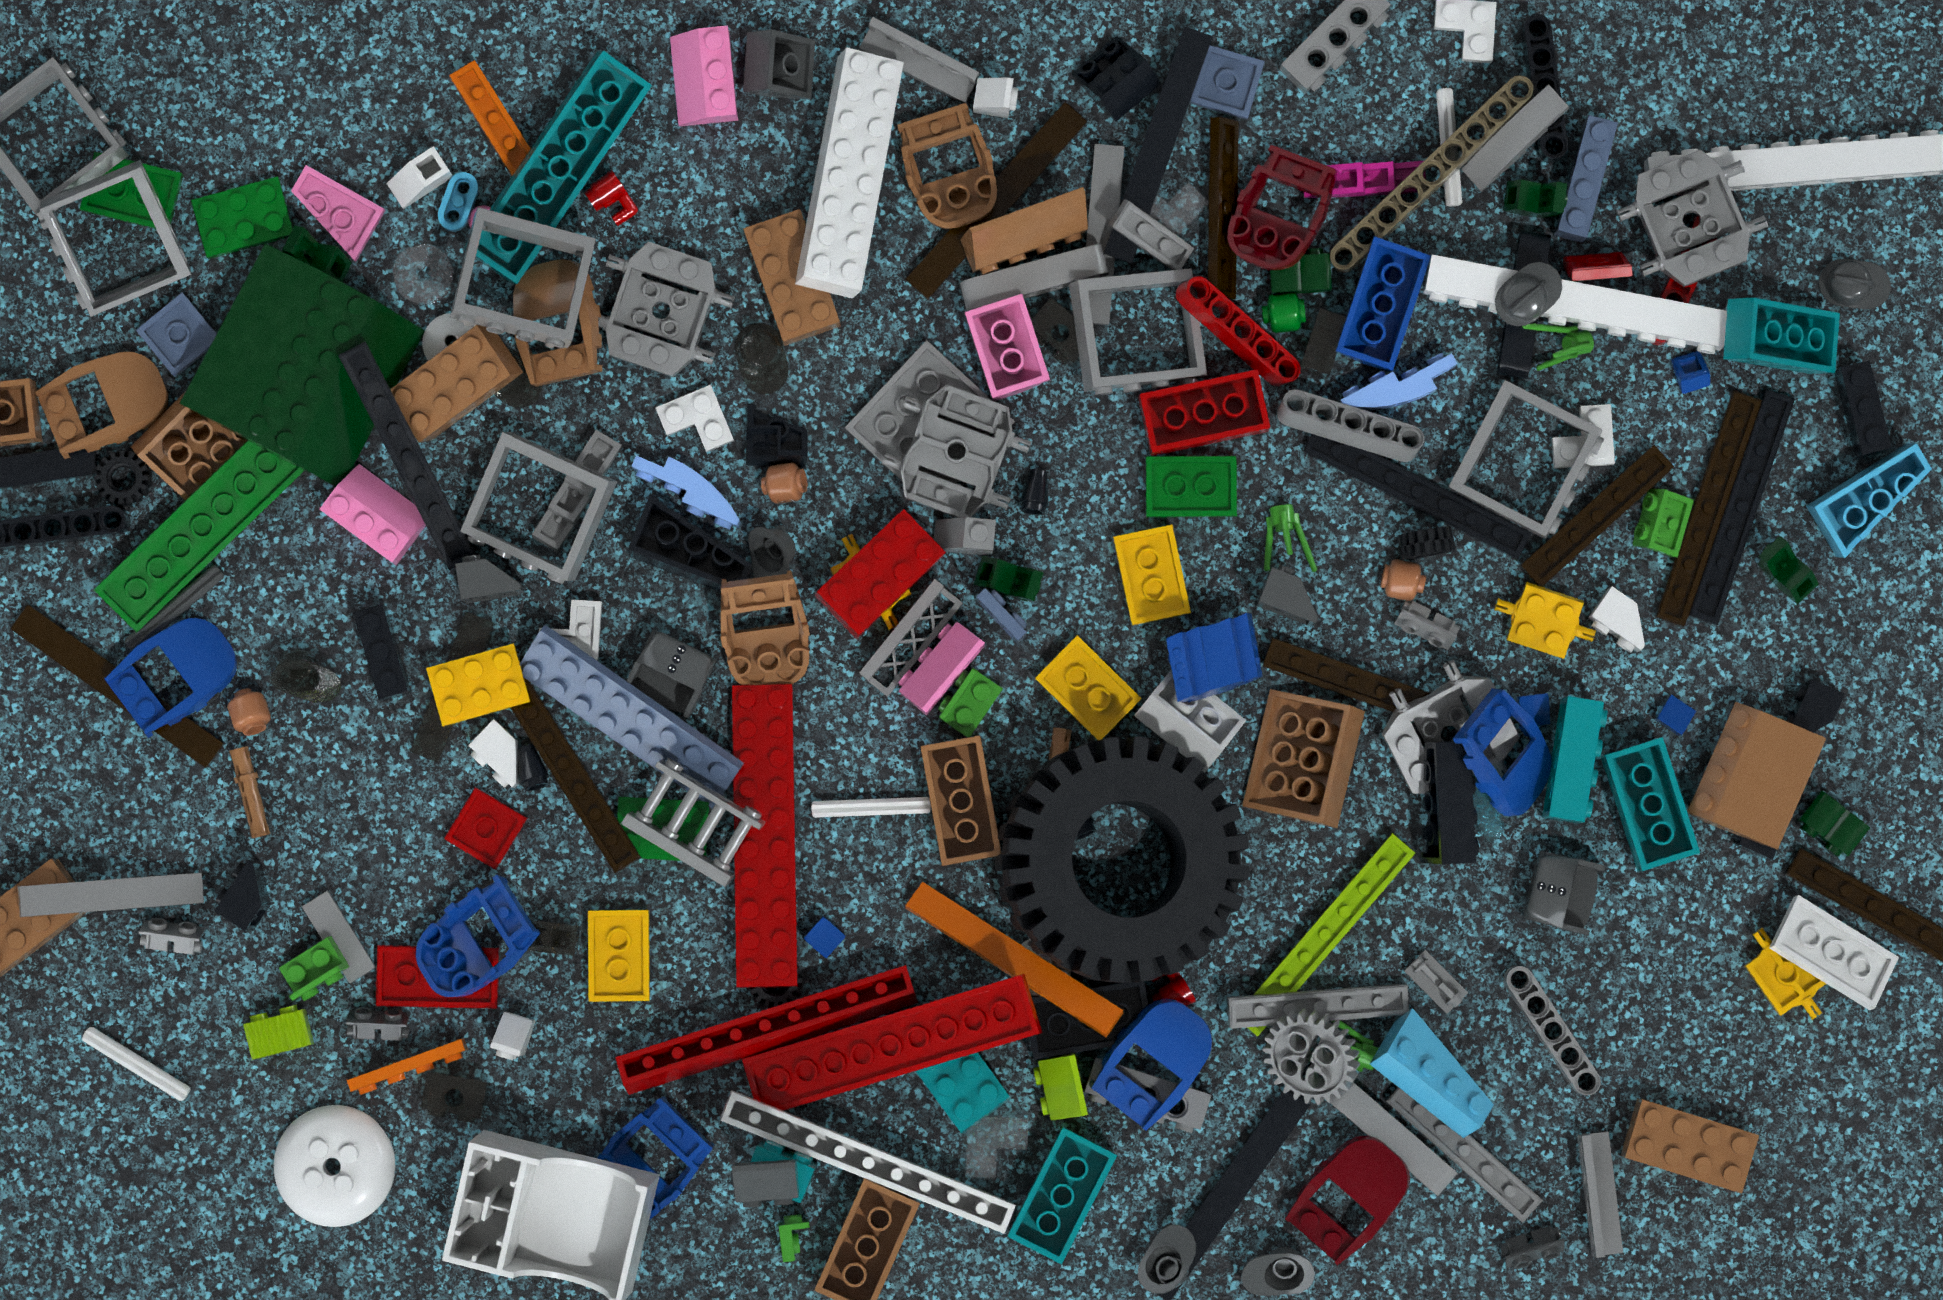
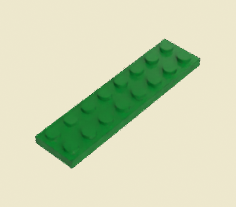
M247 440L94 588V591L137 633L304 470Z

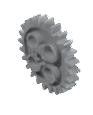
M1304 1008L1298 1015L1294 1010L1287 1017L1283 1015L1269 1029L1270 1033L1264 1039L1267 1044L1263 1048V1051L1269 1055L1263 1061L1264 1063L1272 1064L1267 1073L1278 1076L1274 1084L1277 1085L1282 1082L1285 1084L1283 1093H1287L1290 1090L1294 1091V1100L1303 1095L1305 1104H1308L1314 1097L1317 1105H1320L1324 1099L1331 1103L1335 1097L1341 1098L1350 1089L1353 1081L1358 1076L1356 1069L1360 1066V1062L1354 1059L1358 1056L1359 1051L1350 1048L1356 1041L1355 1039L1347 1040L1345 1038L1349 1030L1344 1029L1340 1031L1338 1029L1339 1020L1331 1024L1328 1013L1321 1019L1316 1009L1309 1016ZM1299 1035H1301L1302 1037H1304V1039H1305L1306 1041L1302 1040V1039L1299 1037ZM1318 1035L1320 1037V1041L1318 1046L1315 1048L1314 1053L1312 1054L1310 1050L1316 1045ZM1326 1048L1330 1049L1333 1054L1329 1053ZM1311 1059L1312 1064L1308 1067V1069H1307V1071H1306L1305 1078H1304V1077H1303L1304 1069H1305V1067L1307 1066V1064L1309 1063V1060Z

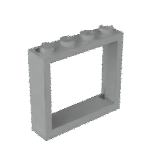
M54 57L0 96V122L56 80L60 79L109 144L110 148L41 199L0 144V168L36 215L40 212V201L104 175L129 156L123 148L127 144L116 129L111 132L106 126V123L110 120L99 106L94 110L89 103L93 99L82 84L77 87L72 79L76 75L66 62L60 65Z
M141 160L40 201V212L37 213L40 224L44 230L49 228L53 239L49 240L51 247L57 257L62 256L66 264L62 267L65 277L69 283H75L79 291L75 293L77 302L81 305L82 310L87 308L90 317L191 275V267ZM132 177L173 265L95 297L54 210Z
M478 207L473 218L450 318L463 322L464 326H474V324L484 326L487 331L495 334L511 333L516 335V338L521 341L533 342V340L545 342V345L552 349L554 346L562 349L563 347L568 348L573 340L596 238ZM482 230L581 256L564 329L465 303Z
M1192 268L1080 279L1069 285L1084 392L1095 391V395H1107L1113 393L1112 389L1123 388V392L1127 393L1139 391L1143 385H1151L1152 389H1163L1170 387L1169 383L1180 382V385L1198 382V379L1207 375L1200 322L1181 306L1190 368L1100 377L1089 295L1178 286L1182 282L1193 278ZM1190 286V293L1196 298L1195 288Z
M1504 380L1449 485V490L1546 539L1549 533L1554 535L1559 528L1562 519L1558 516L1563 506L1566 508L1570 507L1577 493L1572 490L1576 481L1580 480L1583 482L1590 469V465L1586 463L1591 453L1598 454L1604 438L1600 437L1602 429ZM1512 396L1589 434L1542 524L1466 486Z
M502 432L460 532L469 535L467 540L474 544L484 546L486 543L495 547L494 553L504 558L510 559L511 556L522 560L520 565L527 569L537 571L539 568L548 572L547 577L555 582L563 584L564 581H574L617 481L515 433ZM510 449L596 488L563 567L477 527Z

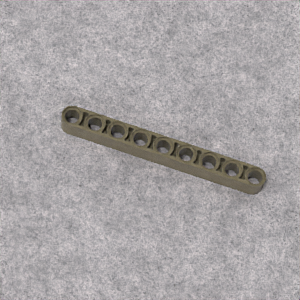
M1521 75L1511 78L1343 237L1330 253L1334 269L1346 273L1359 265L1367 257L1371 243L1361 244L1357 240L1358 234L1362 230H1370L1374 233L1375 237L1385 240L1529 103L1533 96V84L1530 79ZM1516 84L1525 85L1528 89V94L1523 98L1514 97L1511 93L1513 86ZM1494 105H1502L1506 109V114L1501 119H1494L1489 114L1490 108ZM1480 126L1484 130L1483 137L1479 140L1470 139L1467 135L1470 127ZM1453 146L1460 148L1462 151L1461 158L1457 161L1447 159L1445 152L1448 148ZM1434 167L1440 171L1438 180L1429 182L1424 179L1423 173L1427 168ZM1405 189H1415L1418 192V198L1411 203L1403 201L1401 194ZM1384 209H1392L1397 214L1396 219L1392 223L1386 224L1379 219V215ZM1342 250L1349 251L1353 256L1351 262L1347 265L1338 264L1335 260L1338 252Z

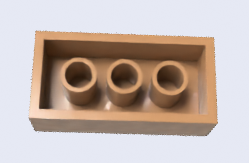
M800 209L743 228L784 346L841 326L830 293L795 284L806 228Z
M476 325L390 390L413 435L421 443L435 439L521 375L523 371L498 334L487 331L484 326Z
M30 378L0 381V447L43 442L39 403L35 393L37 391V384Z
M980 735L920 746L942 866L992 858L1002 854Z
M51 858L0 896V977L87 913L20 917L18 886L75 882L59 859Z
M1637 1098L1620 1156L1742 1194L1759 1135Z
M864 1178L814 1291L834 1300H877L920 1205V1201Z

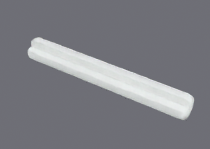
M1451 88L1438 89L1436 92L1440 145L1456 131L1454 98ZM1458 147L1448 148L1445 152L1446 158L1451 161H1457L1459 159ZM1460 169L1444 183L1446 206L1454 207L1462 204Z
M929 797L814 801L811 804L812 816L815 818L930 813L931 802Z
M89 1027L82 1037L85 1043L177 1100L183 1101L189 1094L190 1087L99 1030Z

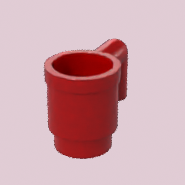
M612 169L590 184L591 187L584 191V194L596 211L603 207L607 208L616 201L620 202L623 209L611 216L617 226L638 212L637 206Z
M1179 972L1167 975L1170 983L1158 989L1159 992L1151 996L1153 1001L1173 999L1186 1006L1196 1002L1194 995ZM1165 975L1155 978V980L1152 981L1155 982L1156 980L1160 979Z

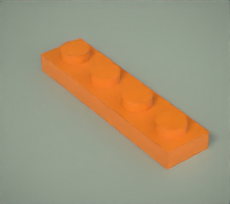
M474 60L450 74L449 78L506 169L513 176L531 148Z
M464 1038L346 1081L350 1092L358 1090L359 1094L362 1095L376 1090L377 1086L375 1083L387 1079L390 1085L406 1079L405 1072L416 1069L417 1074L434 1069L433 1062L444 1059L446 1064L462 1059L461 1052L468 1050Z

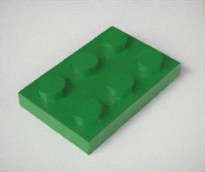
M94 152L92 161L102 153ZM124 159L105 174L115 171L131 163H134L135 161ZM143 164L171 224L184 175L180 172ZM132 177L82 198L80 210L83 212L156 229Z
M278 176L191 200L208 259L287 238L293 230L281 181Z
M1236 456L1146 457V518L1237 517Z
M618 797L617 820L619 823H622L627 813L641 811L648 798ZM662 799L652 815V824L660 829L663 826L667 827L682 800ZM695 802L677 832L679 834L677 839L687 845L689 842L694 841L709 816V802ZM621 824L642 857L640 859L681 861ZM707 843L703 848L705 850L703 855L705 856L707 854Z

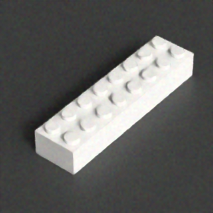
M848 47L837 57L795 281L796 285L848 298H854L862 291L904 62Z

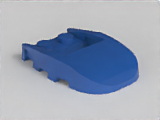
M188 618L175 623L137 645L105 678V681L149 738L153 736L152 731L166 724L172 726L182 721V718L195 711L198 712L207 706V702L231 682L236 673L237 658L232 646L215 625L203 619ZM157 646L162 649L194 692L168 712L132 666V664Z
M1492 688L1457 732L1453 740L1455 744L1462 743L1467 753L1463 761L1468 770H1473L1477 778L1475 785L1480 793H1487L1491 798L1490 804L1504 816H1519L1531 807L1545 787L1552 766L1551 755L1534 718L1505 690ZM1514 716L1520 724L1519 728L1524 736L1529 737L1530 742L1501 778L1497 770L1483 754V751L1507 720Z
M495 875L492 877L494 883L484 889L476 887L468 892V896L458 903L452 902L444 909L445 914L437 923L432 922L422 933L416 947V961L428 984L437 994L444 997H464L473 994L513 968L539 936V929H536L508 886L506 878ZM481 907L485 909L509 948L505 953L506 957L494 967L465 923Z
M1173 999L1154 1001L1147 1005L1127 1028L1124 1027L1116 1036L1117 1040L1102 1060L1101 1064L1103 1067L1095 1081L1091 1079L1089 1083L1091 1089L1107 1099L1145 1131L1182 1099L1208 1059L1212 1047V1034L1207 1023L1186 1005ZM1134 1043L1181 1078L1180 1082L1163 1103L1116 1067Z
M664 1096L637 1115L621 1130L617 1131L610 1138V1142L603 1152L597 1157V1159L658 1174L627 1144L631 1137L645 1125L687 1165L686 1169L671 1184L659 1176L650 1219L682 1193L715 1145L712 1141L709 1142Z

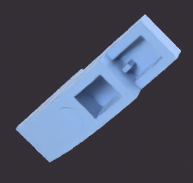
M1440 353L1427 360L1429 366L1418 371L1414 367L1401 374L1402 381L1400 382L1394 372L1386 375L1384 371H1381L1368 379L1370 384L1362 389H1359L1358 385L1343 392L1344 398L1339 402L1362 410H1379L1404 405L1435 392L1437 387L1432 379L1453 369L1458 363L1452 353L1446 357L1443 353Z
M636 455L631 466L637 471L636 477L650 483L657 479L665 483L664 489L680 495L681 491L686 492L682 503L688 506L686 511L695 516L703 518L705 513L714 517L713 523L728 530L731 529V526L739 528L741 522L731 505L699 473L671 457H668L665 466L662 467Z

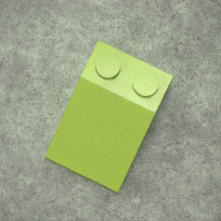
M1071 1053L1037 1060L1039 1067H1034L1033 1071L1037 1086L1043 1084L1045 1096L1040 1097L1043 1115L1049 1114L1051 1121L1088 1115L1075 1054Z

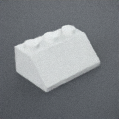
M1172 669L1134 715L1168 744L1178 747V752L1186 758L1196 757L1204 763L1205 767L1202 770L1204 773L1246 722V719L1216 695L1190 703L1188 701L1178 702Z

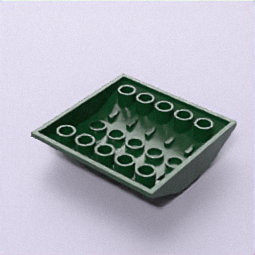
M265 243L179 404L336 487L350 473L374 428V424L338 354L366 341L391 389L398 383L425 331L376 300L323 271Z

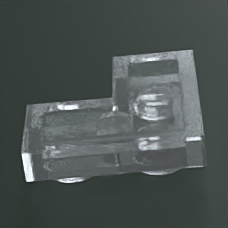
M1188 182L1168 203L1157 194L1149 216L1179 236L1209 205V201Z
M985 1117L967 1130L965 1178L996 1179L997 1149L1028 1150L1029 1118Z

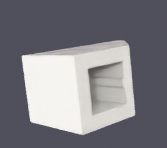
M978 78L973 113L1008 118L1009 111L1016 110L1018 88L1013 87L1014 78Z
M433 146L409 161L386 184L401 207L405 209L450 180L453 175Z
M1611 586L1588 618L1593 621L1591 626L1605 636L1608 632L1618 639L1616 643L1630 653L1633 650L1639 652L1644 648L1645 643L1637 603Z
M493 719L468 745L474 750L470 755L482 767L488 764L495 771L492 775L493 778L504 788L508 784L516 788L519 784L518 741L498 721Z
M504 1012L490 1048L497 1050L495 1055L509 1060H516L517 1056L525 1055L536 1020Z

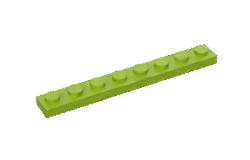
M1392 833L1253 995L1297 992L1414 856L1415 852ZM1267 1026L1247 1028L1258 1037Z

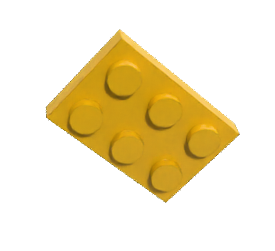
M1173 525L1114 536L1113 540L1131 625L1134 626L1191 614Z
M1078 635L1035 678L1097 740H1102L1142 699Z
M514 643L426 668L443 727L531 702Z
M649 910L588 911L589 1002L650 1001Z

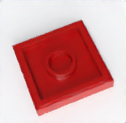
M1622 252L1563 257V268L1572 281L1632 276V265Z
M475 787L444 839L497 870L528 818Z

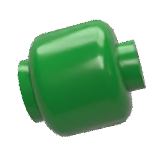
M1294 292L1272 294L1267 299V305L1261 306L1263 324L1269 323L1273 333L1298 331L1301 323H1306L1304 299H1299Z

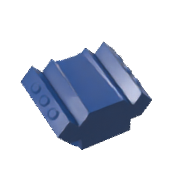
M1245 613L1236 618H1228L1208 626L1197 627L1187 632H1179L1166 638L1169 652L1168 661L1172 669L1178 702L1188 701L1190 703L1233 690L1237 686L1263 677L1251 613Z

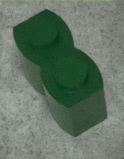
M1321 248L1307 249L1305 255L1295 265L1282 270H1270L1271 295L1290 292L1296 294L1331 292L1330 253H1323Z
M1824 791L1817 793L1797 819L1802 823L1800 829L1813 839L1816 836L1820 837L1826 842L1824 848L1837 858L1840 855L1848 857L1870 829L1862 820Z

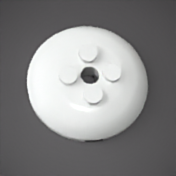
M344 1105L321 1106L299 1116L287 1127L281 1136L274 1156L275 1182L285 1203L301 1218L321 1226H347L368 1217L386 1199L395 1176V1154L392 1143L384 1130L374 1118L365 1112ZM329 1158H336L341 1164L340 1172L336 1175L330 1174L326 1169L325 1164Z

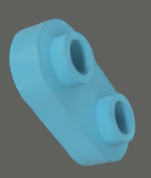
M459 172L449 180L438 210V220L448 231L456 232L462 230L467 225L479 193V184L470 173ZM462 184H468L470 187L469 191L465 194L459 192V187ZM452 212L459 213V219L455 222L449 220V215Z

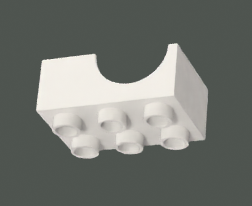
M483 1130L468 1144L442 1261L512 1279L518 1276H544L562 1279L594 1289L605 1295L608 1300H626L633 1292L660 1174Z

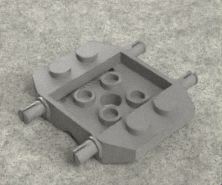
M1698 150L1638 175L1635 201L1629 206L1617 209L1616 212L1620 222L1636 215L1640 217L1650 237L1656 258L1639 265L1643 277L1660 270L1685 287L1747 261L1749 237L1752 233L1767 228L1768 223L1765 221L1764 215L1749 222H1744L1727 182L1728 178L1745 172L1741 160L1724 167L1720 166L1702 150ZM1708 181L1709 183L1708 186L1653 207L1652 203L1703 182ZM1695 213L1700 219V224L1695 228H1688L1683 223L1684 215ZM1730 233V235H1727V236L1722 237V238H1720V239H1717V240H1715V241H1713V242H1710V243H1708V244H1705V245H1703V246H1700V247H1698V248H1695V249H1693V250H1690V251H1688V252H1685V253H1683V254H1680V255L1674 257V255L1677 254V253H1680V252H1682V251H1685V250H1687V249H1690V248H1692V247H1695V246H1697V245H1700V244H1702V243H1705V242H1707V241H1710V240H1712V239H1715V238H1717V237H1719V236H1722V235H1724V234Z
M649 241L630 259L624 260L610 254L606 267L623 271L624 277L611 315L607 317L601 315V318H598L599 327L606 331L609 355L674 377L688 364L695 361V359L712 365L714 360L711 358H715L716 353L704 350L698 346L703 326L712 304L718 303L732 308L735 296L716 289L711 262ZM646 273L699 291L698 296L644 278L642 274ZM659 303H665L670 308L669 315L664 319H658L653 315V308ZM624 326H628V327H631V328H634V329H637V330H640V331H643V332H646V333H649V334H652V335H655V336H658V337H661V338H664V339H667V340H670V341L679 343V344H681V346L679 347V346H676V345H673V344H670V343H667V342H664V341H661V340H658V339H655V338H652V337H649V336H646V335H643V334H640V333H637V332H634V331L625 329Z
M947 384L927 401L924 400V402L906 396L903 408L921 415L914 438L906 457L900 458L886 452L882 464L898 469L901 472L905 499L957 518L972 517L986 504H993L1007 510V503L1010 502L1011 497L995 493L994 489H992L1007 447H1013L1028 453L1032 442L1015 436V433L1012 432L1009 407ZM938 415L971 426L973 428L982 430L984 432L990 433L992 435H995V437L993 438L985 434L979 433L977 431L938 418ZM959 443L964 446L966 453L963 458L959 460L950 458L948 449L952 444ZM921 466L976 486L975 491L919 471L918 468Z
M1454 660L1448 661L1449 664H1443V668L1450 680L1431 694L1407 703L1401 688L1389 693L1396 709H1394L1386 724L1382 736L1410 792L1413 794H1425L1426 791H1429V785H1426L1423 781L1425 749L1411 721H1414L1424 743L1443 741L1441 739V731L1444 727L1453 726L1456 735L1469 718L1459 697L1460 695H1464L1473 713L1492 688L1496 689L1489 677L1463 676L1460 674ZM1510 718L1483 751V754L1491 762L1501 778L1508 770L1504 759L1520 738Z

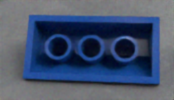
M1375 236L1373 237L1335 350L1336 352L1386 372L1394 369L1431 255Z

